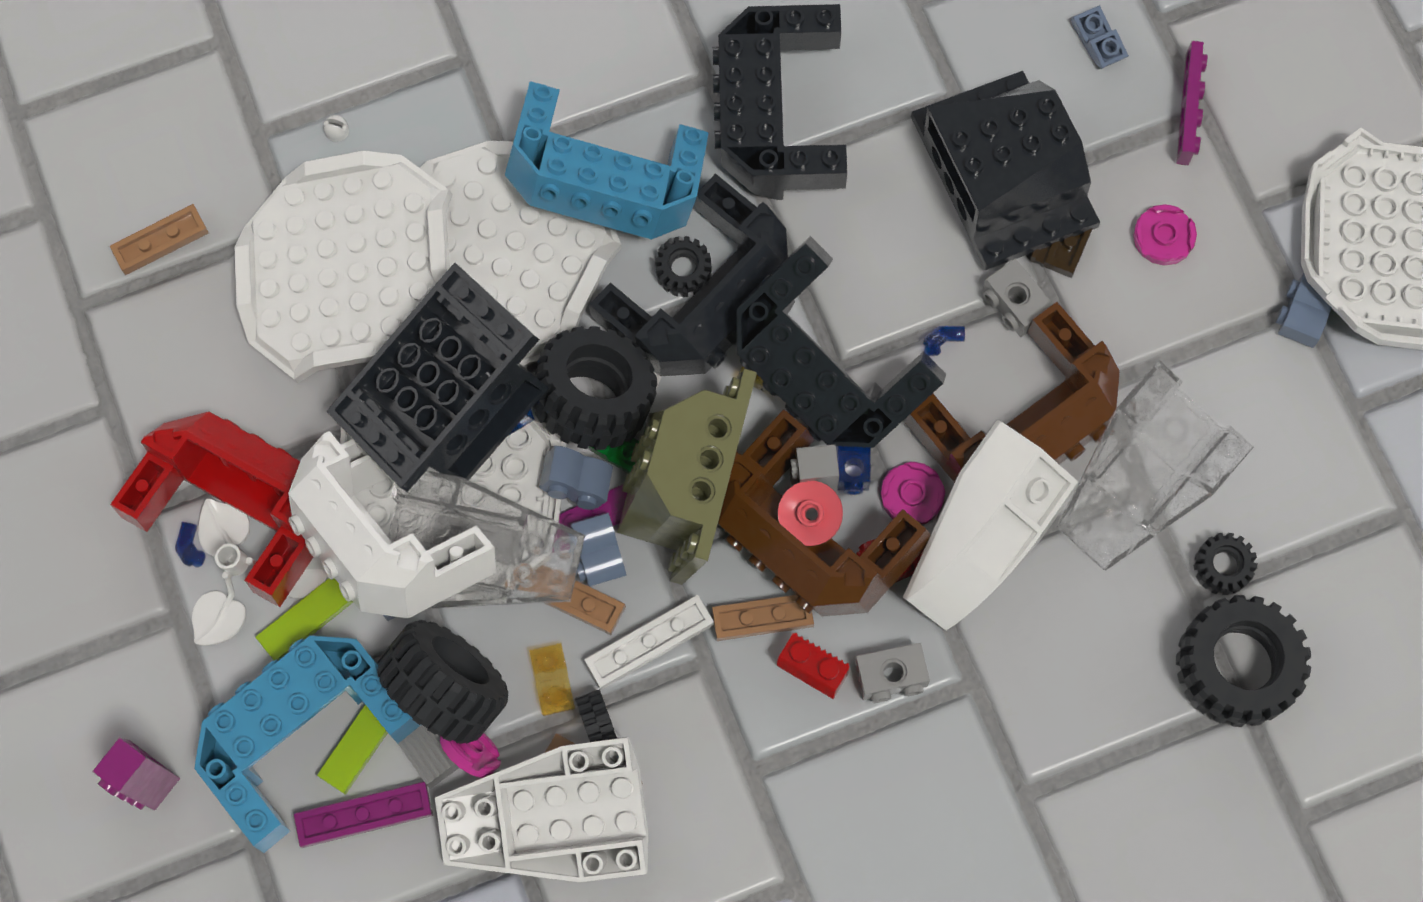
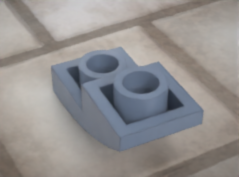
M1100 5L1078 14L1070 20L1084 47L1100 69L1129 56L1117 30H1111Z

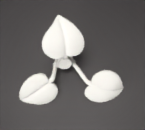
M206 499L203 504L199 518L198 535L203 550L215 557L216 564L224 570L222 577L225 579L228 595L226 596L220 591H211L202 595L196 602L192 612L194 643L200 646L223 643L234 637L241 630L246 619V608L241 602L233 600L235 593L231 577L243 574L248 566H254L257 562L237 547L248 538L250 532L248 516L228 504L212 499ZM318 556L313 557L289 593V597L303 599L329 578Z

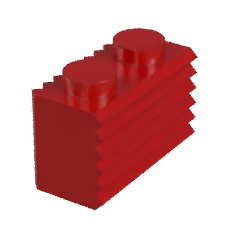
M797 633L791 635L777 659V666L832 699L835 698L850 669L849 663L844 664L843 660H838L837 656L832 657V653L827 654L826 649L821 650L820 646L815 647L814 643H809V639L804 640L803 636L798 637Z

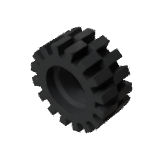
M679 236L674 237V243L671 244L668 240L664 243V249L660 247L658 250V257L655 259L656 276L658 277L659 284H663L666 292L672 290V295L678 297L680 292L683 293V297H689L688 292H693V295H695L699 288L711 278L710 253H707V247L704 244L700 246L699 240L694 239L693 242H690V237L684 236V241H679ZM680 257L692 259L696 265L694 272L685 277L676 275L671 268L676 259Z
M1228 532L1226 536H1223V533H1218L1215 537L1211 536L1196 553L1194 558L1196 562L1193 565L1194 570L1198 571L1196 578L1198 581L1201 579L1204 581L1202 586L1205 589L1211 587V593L1217 594L1220 591L1222 595H1229L1231 592L1235 594L1253 579L1254 571L1258 563H1254L1257 555L1256 552L1251 553L1250 549L1253 546L1250 543L1245 545L1242 542L1245 539L1242 536L1236 539L1233 537L1234 533ZM1219 553L1231 554L1237 561L1236 572L1232 575L1220 574L1213 564L1215 555Z
M600 689L576 697L575 701L589 741L617 739Z

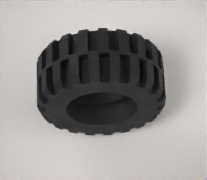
M583 326L572 328L571 332L565 330L558 333L556 338L550 339L545 344L544 350L540 353L533 375L549 387V389L532 408L536 409L535 415L540 423H546V430L552 435L556 433L561 437L560 440L567 444L573 442L578 444L577 448L587 449L590 446L594 447V450H605L607 445L615 448L623 445L624 441L632 440L637 432L642 429L657 394V377L653 373L655 369L650 359H645L646 353L640 346L636 348L633 345V340L627 336L624 338L618 336L617 331L611 329L603 331L598 326H590L589 329H584ZM588 377L598 380L608 386L616 398L600 399L589 396L574 386L570 379Z
M1234 595L1230 600L1224 597L1215 601L1212 606H1207L1194 618L1186 628V632L1181 636L1178 644L1180 651L1176 654V665L1180 666L1181 670L1177 673L1179 683H1185L1187 686L1184 694L1189 701L1194 698L1200 704L1196 708L1202 714L1212 713L1214 715L1213 720L1221 724L1225 721H1230L1233 727H1243L1245 724H1250L1252 727L1274 719L1296 702V698L1306 688L1304 681L1310 677L1311 666L1307 665V661L1311 658L1310 647L1303 646L1302 642L1307 639L1304 630L1297 631L1293 624L1297 620L1291 614L1285 617L1279 612L1282 606L1275 602H1272L1269 606L1263 604V597L1253 596L1250 600H1246L1245 595ZM1228 633L1245 634L1257 640L1265 648L1271 662V676L1263 687L1256 690L1241 689L1230 684L1220 674L1214 660V647L1222 636Z
M419 620L407 624L378 660L377 674L380 677L382 687L386 688L387 695L391 700H395L398 707L404 713L409 714L417 724L423 725L427 728V731L434 735L438 734L447 741L454 740L459 744H467L478 740L508 702L506 682L501 679L502 675L497 669H494L489 659L481 655L476 647L468 644L460 635H455L450 629L440 627L437 623L431 621L427 623L425 620Z

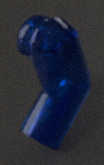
M965 326L936 327L924 337V352L928 356H938L941 353L940 347L945 342H964Z
M182 522L175 551L184 565L199 568L204 564L206 555L203 551H198L193 544L197 526Z

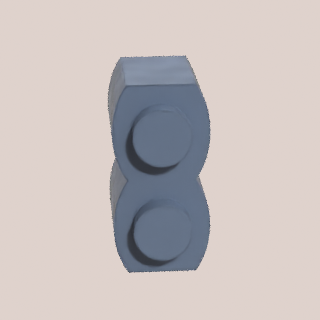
M1303 273L1298 281L1292 280L1286 297L1291 298L1288 307L1282 306L1276 323L1280 324L1279 335L1314 348L1322 335L1332 307L1307 282Z
M555 445L545 455L539 488L547 492L554 499L569 498L577 503L578 507L593 510L607 501L613 466L603 460L584 456L573 449Z
M608 512L570 523L571 530L566 531L570 549H577L580 561L575 563V567L580 581L586 580L587 585L590 587L627 576Z

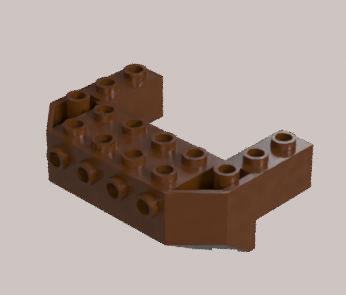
M1056 302L1032 319L1028 334L1066 378L1064 382L1006 425L1039 446L1060 465L1066 459H1069L1071 462L1086 451L1084 448L1086 444L1092 440L1098 443L1110 433L1109 426L1116 415L1120 370L1106 344L1101 341L1094 345L1061 305ZM934 393L906 417L905 424L954 483L962 468L986 436L981 430L970 438Z
M783 409L742 456L736 451L718 524L728 534L725 540L738 552L743 548L752 555L748 560L762 573L766 568L775 576L771 581L782 591L787 593L791 589L799 597L795 602L807 613L810 614L815 610L821 617L868 613L922 553L931 535L923 525L902 509L860 557L849 547L847 550L842 548L832 538L817 546H805L778 521V506L782 495L773 486L791 467L790 459H796V448L809 447L814 438L805 426Z

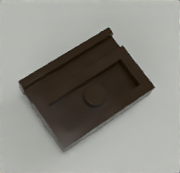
M1092 229L1078 236L1068 237L1062 242L1052 243L1051 246L1044 249L1034 250L1030 261L1033 263L1036 261L1043 264L1045 268L1072 278Z

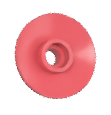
M818 481L800 482L793 485L782 496L778 506L779 523L805 546H817L829 541L838 532L843 520V507L840 498L832 488ZM809 509L817 510L818 515L815 520L807 519L806 513Z

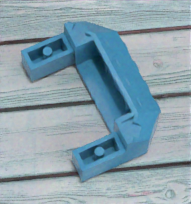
M530 81L505 172L507 179L530 206L651 240L687 225L697 198L709 132L679 124L670 149L667 165L549 132L560 89Z
M309 636L306 639L296 641L289 648V653L279 661L274 660L268 663L263 668L260 676L252 682L248 681L242 684L235 691V696L226 703H219L209 711L208 717L202 721L194 769L251 844L263 853L286 836L290 829L257 788L263 780L252 766L345 691L358 705L363 701L397 744L421 726V724L419 725L413 721L409 714L404 713L398 707L395 700H391L387 695V690L382 687L380 677L377 674L378 665L357 639Z

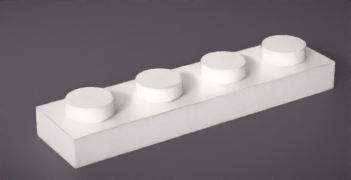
M696 595L584 659L602 690L714 626V621L700 597Z

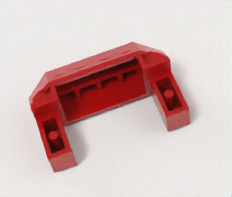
M211 412L163 423L144 436L141 444L147 450V453L111 502L112 508L122 519L148 532L183 480L273 529L276 531V534L244 581L253 593L281 607L313 559L306 546L304 537L302 535L297 536L289 523V517L292 516L288 493L300 461L293 458L285 450L269 445L259 436L253 433L249 434L232 421L222 419Z

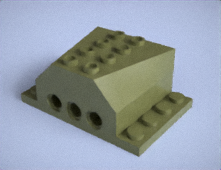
M744 369L737 378H732L729 386H725L722 395L702 390L664 410L649 413L644 433L641 435L639 443H636L630 461L635 462V466L633 465L631 472L627 473L622 491L626 492L627 496L616 533L676 550V553H672L668 564V571L672 572L670 582L680 585L684 584L709 559L757 372Z

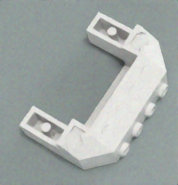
M328 431L318 439L301 459L288 493L292 516L289 517L290 526L297 536L302 535L304 537L310 554L321 559L327 576L330 579L335 578L337 580L340 591L346 601L352 600L361 612L408 619L496 573L495 547L477 526L427 551L413 533L392 543L354 495L389 478V476L354 439L340 445L332 433Z

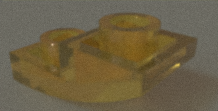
M562 642L530 649L529 652L543 716L575 709Z

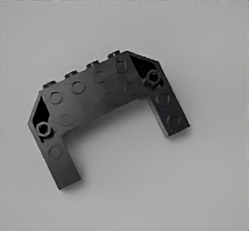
M840 4L748 6L718 35L719 46L712 47L713 65H719V74H713V93H720V102H714V121H720L721 130L714 131L715 149H721V166L753 194L775 200H783L784 190L846 189V145L784 146L780 51L840 49Z
M716 173L698 191L695 208L701 215L737 243V251L672 318L660 308L651 317L611 282L589 304L591 318L605 330L617 331L618 336L622 338L627 336L633 340V345L636 348L640 346L646 353L645 359H650L655 369L654 371L660 376L706 374L711 367L716 369L720 366L727 356L725 352L732 345L737 346L738 307L768 274L770 275L788 258L786 227L768 205L762 202L756 207Z
M809 236L770 275L768 274L738 307L737 355L741 358L739 361L745 369L757 372V375L763 380V387L772 396L778 395L786 403L785 408L791 416L796 419L800 417L804 421L814 439L819 442L823 441L826 445L835 444L841 447L874 448L944 384L946 373L923 351L883 389L875 382L864 392L788 315L795 303L794 299L821 275L833 260Z

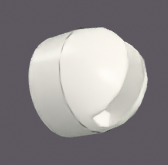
M332 115L324 122L323 129L330 141L340 142L348 136V124L341 116ZM332 124L341 125V126H343V127L340 128V127L335 126V125H332Z

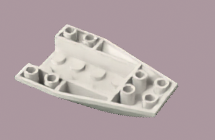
M997 420L960 471L903 598L945 631L953 627L978 607L1040 542L1076 491L1078 481L1039 446Z
M629 737L564 745L435 797L444 865L572 882H587L647 874L649 834L640 768Z

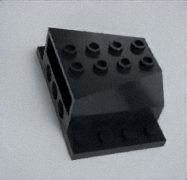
M1020 71L912 111L911 119L985 271L1012 261L1015 258L1033 253L1036 249L1040 248L1041 250L1051 246L1052 243L1062 242L1068 237L1078 236L1092 228H1099L1100 220L1087 197L1091 178L1083 143L1056 90L1040 80L1029 83L1024 71Z
M454 263L326 412L406 492L413 487L429 467L464 487L549 389V387L520 364L540 339L463 268Z

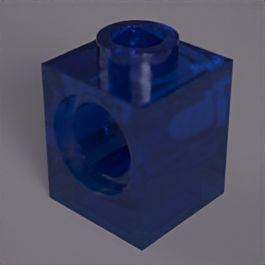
M838 446L839 481L837 490H844V493L848 495H860L863 491H869L871 482V448ZM855 465L862 470V474L850 476L846 473L845 469L848 466Z

